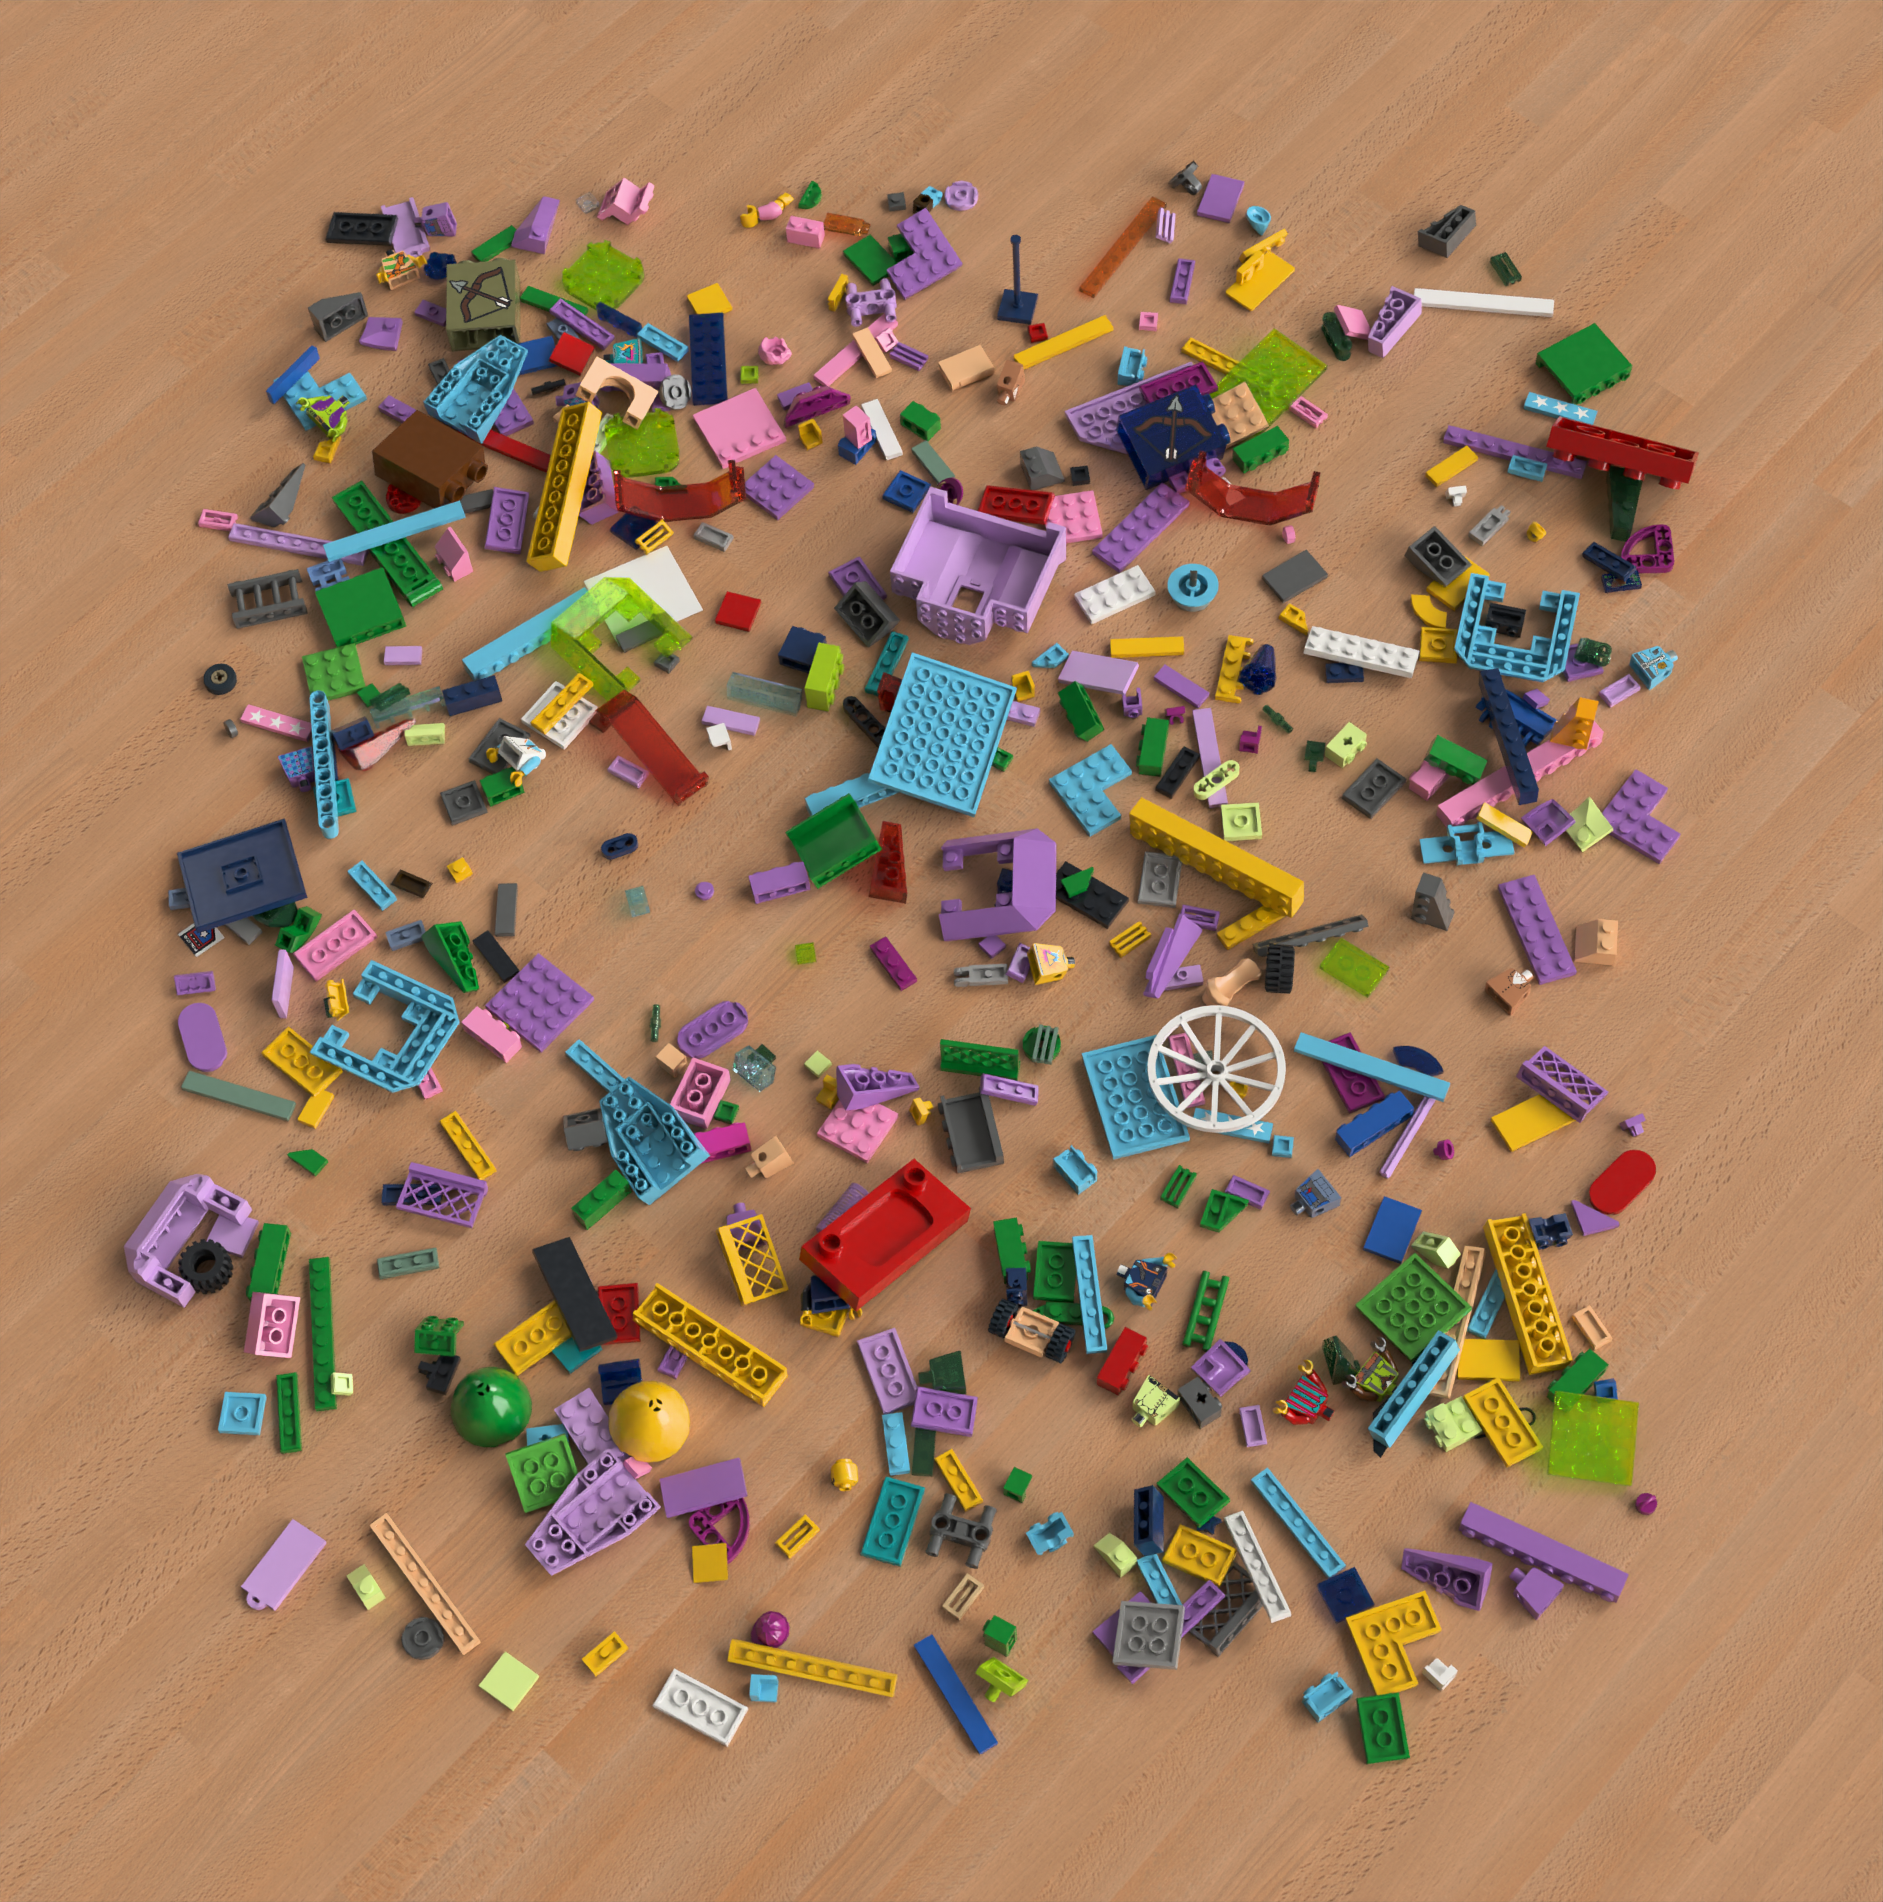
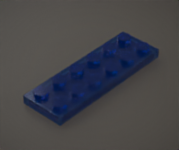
M720 312L689 315L693 406L719 404L728 400L724 314Z

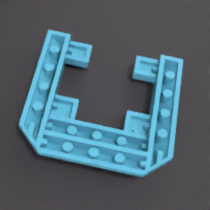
M1471 573L1454 648L1468 668L1480 671L1499 668L1501 675L1538 682H1545L1565 671L1580 593L1562 590L1561 594L1543 591L1539 610L1557 613L1552 639L1533 635L1530 650L1494 644L1497 628L1479 625L1484 599L1502 603L1506 584L1489 581V576Z
M371 960L361 974L363 979L353 992V996L370 1005L378 992L408 1005L401 1016L402 1020L416 1026L398 1055L380 1048L371 1061L343 1048L342 1046L350 1036L349 1033L331 1025L323 1038L319 1037L310 1054L394 1093L421 1083L460 1022L453 997Z

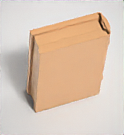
M981 345L938 362L940 366L939 371L951 391L987 378L995 373L994 366Z

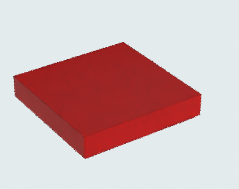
M563 332L549 358V362L581 376L595 346Z
M727 591L716 616L715 623L750 632L761 606V599Z

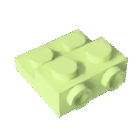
M1462 1396L1447 1404L1442 1403L1425 1412L1424 1422L1429 1430H1433L1436 1435L1434 1438L1440 1448L1443 1447L1445 1452L1482 1434V1429Z

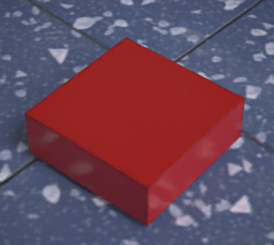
M1045 323L1027 326L1031 343L1048 340Z

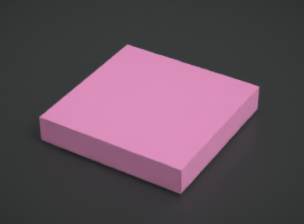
M1336 305L1334 312L1345 335L1368 340L1371 328L1362 310Z

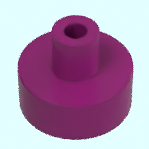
M1448 1139L1439 1141L1437 1148L1433 1149L1434 1155H1439L1442 1160L1452 1159L1454 1157L1452 1142Z

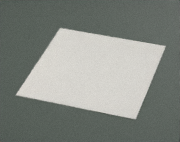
M668 546L584 581L590 594L596 600L597 607L615 640L616 635L663 613L670 624L703 610Z

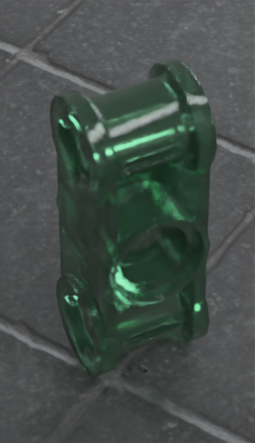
M1327 312L1322 317L1323 324L1321 330L1336 358L1340 361H1346L1351 357L1350 349L1352 342L1348 335H1345L1336 314Z

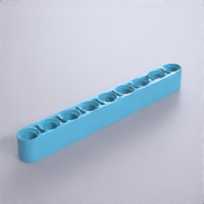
M317 690L310 695L318 823L323 836L327 839H332L339 833L330 706L325 693Z

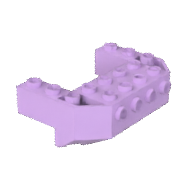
M194 1174L170 1181L124 1245L128 1272L137 1283L185 1308L196 1291L190 1282L167 1271L168 1267L209 1209L242 1226L252 1211L250 1205L245 1199L214 1184L207 1175Z

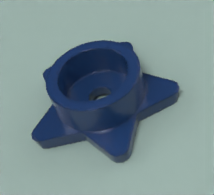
M1213 1516L1209 1523H1205L1200 1528L1197 1527L1196 1531L1209 1532L1213 1535L1216 1525L1220 1524L1222 1520Z

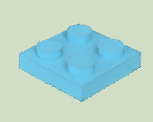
M225 1392L218 1427L219 1433L260 1435L266 1395Z

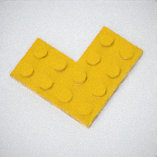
M1426 1591L1346 1618L1345 1621L1375 1695L1401 1692L1418 1686V1681L1403 1645L1440 1633L1442 1630Z

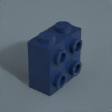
M792 626L778 654L779 664L809 674L818 643L827 644L826 636L818 632L807 631L802 627Z

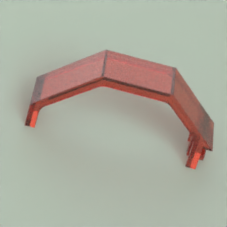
M1200 451L1198 458H1195L1191 463L1185 490L1220 517L1271 526L1313 512L1321 472L1313 471L1311 482L1278 492H1270L1229 484L1206 466L1207 452Z
M728 460L729 471L709 482L665 487L624 478L621 470H614L617 511L659 522L661 520L671 522L712 518L746 500L744 467L736 466L735 460Z

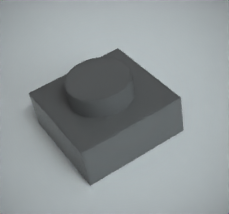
M904 192L887 194L889 212L906 210Z

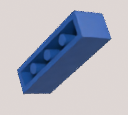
M1400 1090L1395 1094L1390 1093L1381 1103L1373 1104L1366 1113H1360L1349 1124L1341 1125L1336 1131L1335 1140L1350 1158L1411 1118L1414 1107Z

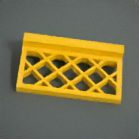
M762 1214L720 1227L715 1231L742 1307L789 1290ZM759 1220L762 1227L759 1234L749 1230L751 1222ZM737 1227L744 1231L740 1241L732 1237L730 1229ZM746 1233L757 1237L753 1247L742 1242ZM759 1238L768 1244L766 1253L755 1248ZM740 1245L751 1250L747 1260L738 1254ZM753 1251L764 1256L759 1266L749 1261ZM766 1258L774 1261L775 1267L772 1272L762 1268ZM747 1264L757 1268L754 1278L745 1274L744 1270ZM760 1270L770 1275L766 1285L756 1280ZM772 1277L779 1279L783 1288L775 1290L769 1287ZM754 1283L764 1287L760 1296L753 1297L751 1288Z

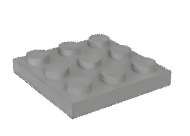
M1121 1601L1113 1664L1177 1670L1185 1614L1184 1605Z

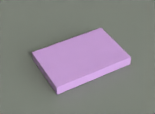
M286 950L278 951L271 999L280 1018H287L294 970Z

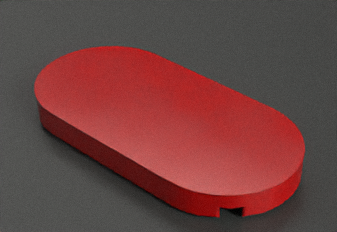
M1629 1150L1622 1153L1592 1183L1589 1191V1200L1593 1208L1606 1215L1619 1214L1625 1210L1653 1181L1656 1174V1164L1653 1158L1641 1150Z

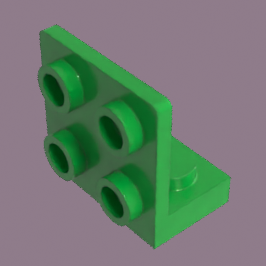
M427 1316L415 1329L414 1353L455 1356L457 1333L464 1326V1321H459L458 1318L454 1317L438 1319L439 1317Z

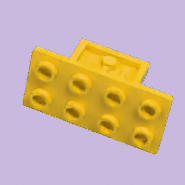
M1258 250L1237 269L1236 282L1226 290L1225 294L1249 311H1253L1295 271V267L1270 251L1264 255L1262 251Z

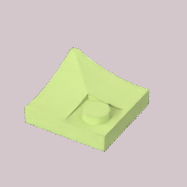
M1588 797L1570 813L1576 823L1568 828L1566 833L1578 848L1584 852L1614 830L1593 800Z

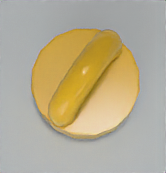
M1533 522L1527 530V537L1532 542H1537L1546 535L1545 529L1537 522Z

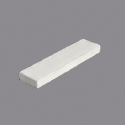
M878 399L861 404L863 412L870 418L871 428L876 430V439L886 461L903 455V451Z

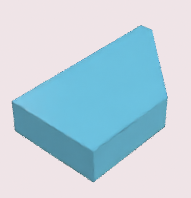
M1056 643L1033 660L1032 666L1056 668L1069 658V654Z

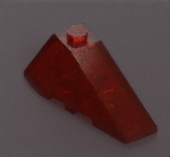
M407 718L385 729L386 732H375V736L346 749L338 750L354 770L367 771L405 734V730H409L416 723V720Z

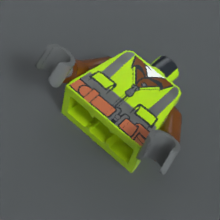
M1377 1337L1379 1340L1378 1346L1376 1342H1371V1347L1378 1349V1353L1375 1351L1356 1376L1352 1374L1345 1375L1349 1383L1347 1381H1342L1341 1383L1344 1388L1350 1387V1391L1360 1400H1377L1381 1402L1387 1394L1391 1396L1398 1387L1395 1385L1399 1377L1398 1368L1392 1355L1385 1347L1386 1341L1382 1337Z

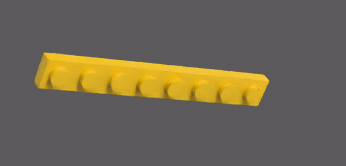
M736 1639L731 1640L727 1660L728 1662L888 1697L894 1696L897 1674Z

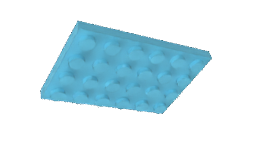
M1157 1035L1082 1053V1060L1113 1160L1190 1141L1187 1127L1173 1119L1163 1110L1155 1099L1149 1085L1147 1071L1148 1056ZM1158 1052L1155 1065L1157 1079L1170 1077L1164 1055ZM1173 1084L1159 1085L1165 1097L1177 1108L1179 1102Z

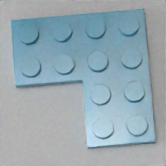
M307 371L283 395V398L305 431L317 425L306 415L307 408L304 411H300L302 405H296L299 398L308 399L331 395L337 401L344 395L350 402L344 408L345 411L367 400L366 395L351 373L319 388Z
M1112 744L1053 776L1049 779V784L1089 837L1121 819V814L1103 790L1132 775V770Z

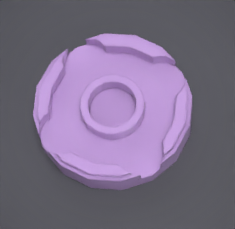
M966 181L952 183L950 187L946 188L944 193L946 204L953 210H968L978 201L977 188Z

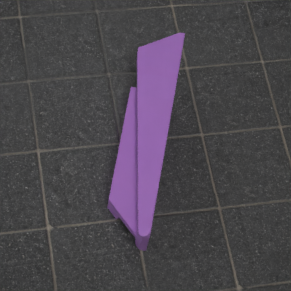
M1179 914L1174 930L1173 928L1166 927L1146 971L1145 978L1149 979L1143 993L1146 997L1159 998L1202 933V929L1183 914Z

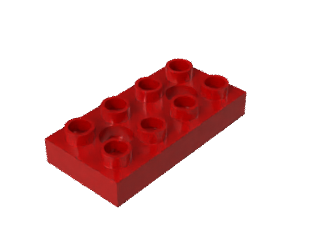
M1560 416L1551 427L1546 446L1554 449V458L1573 462L1577 455L1589 458V467L1603 471H1609L1612 464L1625 467L1624 476L1637 480H1644L1645 475L1649 473L1660 476L1658 484L1671 489H1680L1682 482L1689 484L1699 452Z

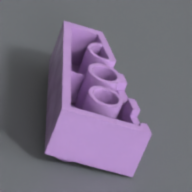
M1391 287L1383 309L1380 310L1379 317L1368 336V350L1370 353L1382 358L1386 356L1421 315V298L1396 287Z

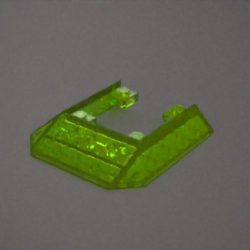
M604 577L551 622V648L577 673L591 680L594 685L593 688L615 707L627 696V692L640 682V677L628 666L615 676L593 655L602 646V641L592 633L597 626L615 611L628 622L641 613L662 632L663 636L654 643V647L666 658L677 649L683 648L693 637L631 578Z

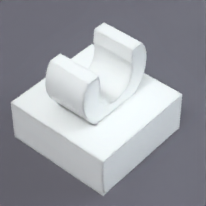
M1466 486L1448 488L1445 492L1446 500L1453 499L1454 507L1461 506V503H1463L1462 498L1467 493Z

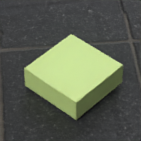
M818 1050L804 1063V1066L818 1078L832 1065V1062Z
M333 1372L331 1374V1394L351 1396L353 1394L352 1374Z

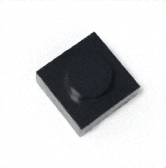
M1088 465L1070 468L1072 486L1090 484Z

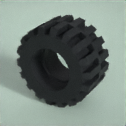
M1269 944L1265 973L1266 992L1291 993L1295 960L1293 945Z
M200 1239L199 1243L197 1241L192 1242L193 1245L191 1247L188 1245L185 1248L187 1251L182 1252L180 1255L182 1259L178 1261L180 1265L178 1267L179 1272L184 1280L190 1282L196 1293L200 1291L202 1294H207L208 1291L211 1294L216 1293V1289H223L222 1285H227L229 1283L228 1278H232V1260L226 1249L219 1242L215 1243L211 1239L208 1242L205 1239ZM207 1260L215 1261V1265L210 1271L206 1273L196 1272L202 1262Z

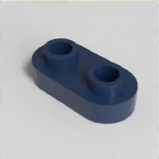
M626 833L605 841L601 846L603 856L606 859L613 860L634 852L638 848L637 837L634 834Z

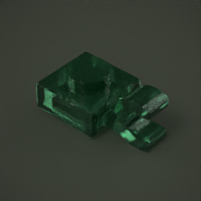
M1307 740L1304 760H1310L1309 772H1316L1317 762H1323L1326 743Z

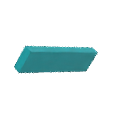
M891 631L865 687V693L883 697L909 641V636Z

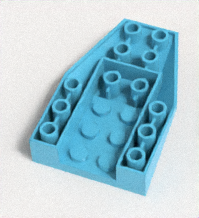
M499 335L457 363L424 400L423 403L427 413L482 444L511 395L528 350Z
M627 1077L599 1101L611 1156L638 1198L648 1205L655 1202L710 1156L674 1107L631 1077Z

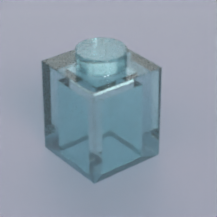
M643 886L625 890L632 917L650 913Z

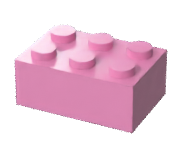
M694 1057L692 1058L670 1103L684 1122L704 1129L708 1128L719 1102L731 1081L729 1070Z

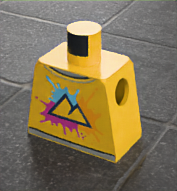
M1034 943L1027 952L1035 985L1061 980L1068 972V968L1075 967L1074 957H1065L1061 946Z

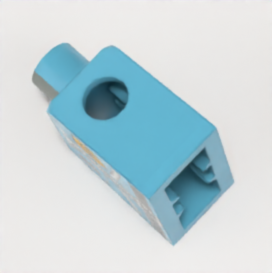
M1655 646L1632 654L1629 665L1645 686L1651 690L1672 673L1673 662L1678 658L1675 651L1671 650L1665 653L1661 647Z

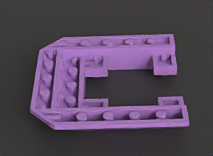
M1038 828L947 840L941 847L943 850L944 871L963 869V856L997 852L999 864L1013 863L1012 892L996 894V907L962 911L960 899L941 901L939 919L944 941L1036 931L1056 911L1057 844Z

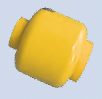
M850 1459L837 1460L831 1466L832 1485L839 1488L840 1491L851 1490V1487L858 1483L857 1465Z

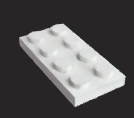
M1137 565L1075 593L1074 598L1090 623L1094 624L1155 596V590Z

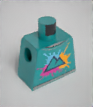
M641 339L615 343L613 345V354L603 355V360L607 363H643Z

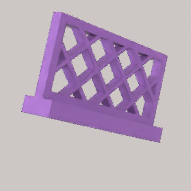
M1545 1046L1529 1061L1526 1060L1522 1064L1516 1076L1579 1123L1608 1094L1607 1090ZM1545 1054L1551 1061L1543 1060L1542 1055ZM1545 1066L1553 1067L1554 1071H1546ZM1558 1067H1563L1567 1072H1559ZM1561 1078H1569L1570 1083L1562 1082ZM1574 1079L1581 1080L1583 1084L1575 1083ZM1566 1088H1571L1573 1093H1571ZM1577 1089L1585 1090L1586 1094H1578ZM1590 1090H1595L1600 1095H1591Z
M411 1162L409 1174L396 1208L472 1228L482 1200L488 1192L487 1182ZM412 1179L419 1180L423 1184L414 1190L410 1186ZM433 1184L439 1185L441 1191L431 1195L427 1187ZM425 1189L428 1197L418 1201L415 1194ZM453 1189L458 1190L460 1195L450 1200L447 1192ZM444 1194L447 1202L437 1206L433 1198ZM471 1194L477 1195V1201L469 1205L465 1197ZM413 1196L416 1203L410 1206L403 1205L404 1199ZM463 1199L466 1207L456 1211L453 1203ZM431 1200L435 1208L429 1211L423 1210L421 1205ZM450 1205L453 1213L447 1216L442 1215L440 1210ZM469 1210L471 1213L470 1220H461L459 1214Z

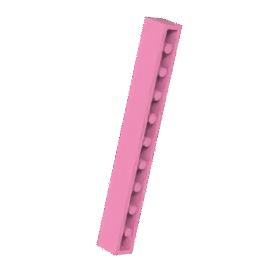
M1595 721L1587 750L1591 747H1597L1602 742L1604 732ZM1548 740L1528 752L1527 755L1536 782H1538L1542 776L1553 773L1561 765H1567L1574 757L1582 756L1587 750L1576 749ZM1506 766L1439 804L1436 815L1446 827L1447 825L1462 826L1466 821L1477 817L1484 802L1494 807L1498 802L1506 801L1514 794Z

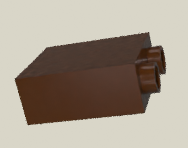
M416 410L372 450L375 476L434 509L461 501L466 489L473 482H481L488 471V465L485 463L484 446L419 410Z

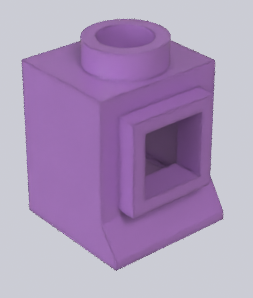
M1136 688V696L1126 697V694L1122 695L1124 716L1136 718L1142 715L1140 688Z

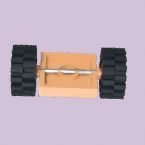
M1001 1299L995 1308V1312H993L988 1332L1003 1339L1005 1338L1004 1342L1041 1358L1046 1350L1045 1356L1047 1358L1062 1363L1072 1346L1076 1330L1025 1307H1021L1017 1315L1018 1305L1006 1299Z

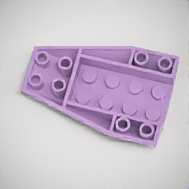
M608 1447L574 1477L526 1542L525 1546L552 1576L629 1536L657 1512L661 1506L642 1488Z

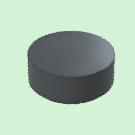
M231 719L224 721V727L230 738L238 736V731Z

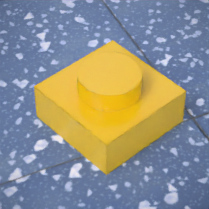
M463 857L447 865V869L456 883L473 875L472 870Z

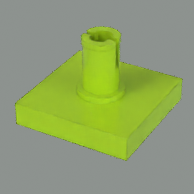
M995 1657L981 1664L975 1672L991 1684L984 1696L992 1702L997 1700L1001 1691L1012 1697L1025 1688L1029 1681Z

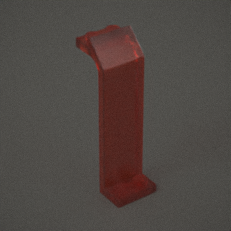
M623 690L595 710L600 716V723L605 726L608 722L678 806L708 785L709 776L706 772L699 773L640 700L633 694Z

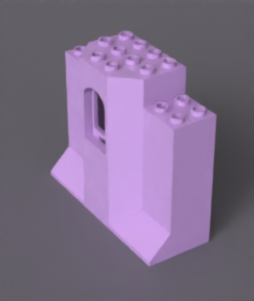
M930 487L890 570L892 592L899 596L904 595L916 600L918 620L935 635L944 639L954 640L960 644L971 645L985 641L993 623L1001 627L1012 628L1017 632L1028 633L1058 565L1066 560V527L1048 522L1046 531H1042L949 503L947 491ZM961 587L984 593L975 614L952 607Z

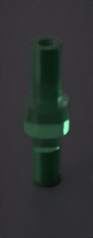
M1268 705L1263 707L1262 710L1272 718L1271 721L1274 724L1281 726L1288 734L1293 731V727L1284 720V717L1279 712L1276 713Z
M658 1004L653 1005L652 1018H650L652 1042H658L659 1029L661 1028V1006Z

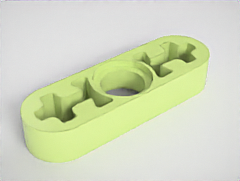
M1233 760L1226 761L1196 782L1194 785V796L1199 800H1205L1233 781L1239 775V764ZM1213 777H1220L1222 781L1220 783H1213L1211 779Z

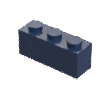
M495 675L442 690L449 716L502 702Z
M1153 1485L1134 1489V1546L1144 1556L1164 1552V1497Z

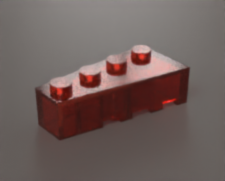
M882 821L879 844L882 850L876 853L869 897L906 904L908 892L904 865L901 824Z

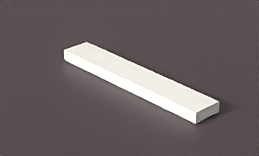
M1240 1511L1224 1517V1523L1270 1622L1273 1623L1290 1617L1291 1611L1244 1512Z

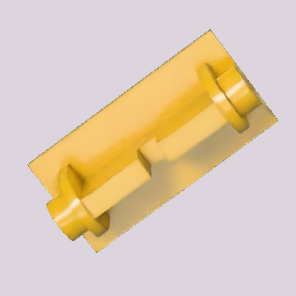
M341 979L337 983H334L333 980L326 981L325 989L327 997H330L328 999L329 1013L332 1014V1017H336V1021H339L349 1013L344 980Z

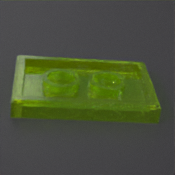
M1340 938L1319 968L1368 998L1387 974L1390 967L1345 939Z

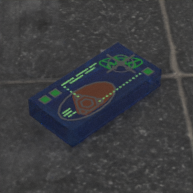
M1638 570L1625 582L1612 574H1602L1601 577L1605 593L1635 590L1642 587Z

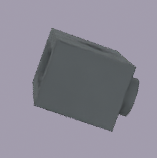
M1199 1377L1178 1389L1177 1396L1180 1397L1181 1403L1200 1429L1221 1416V1402L1217 1397L1213 1398L1208 1384L1205 1381H1201Z

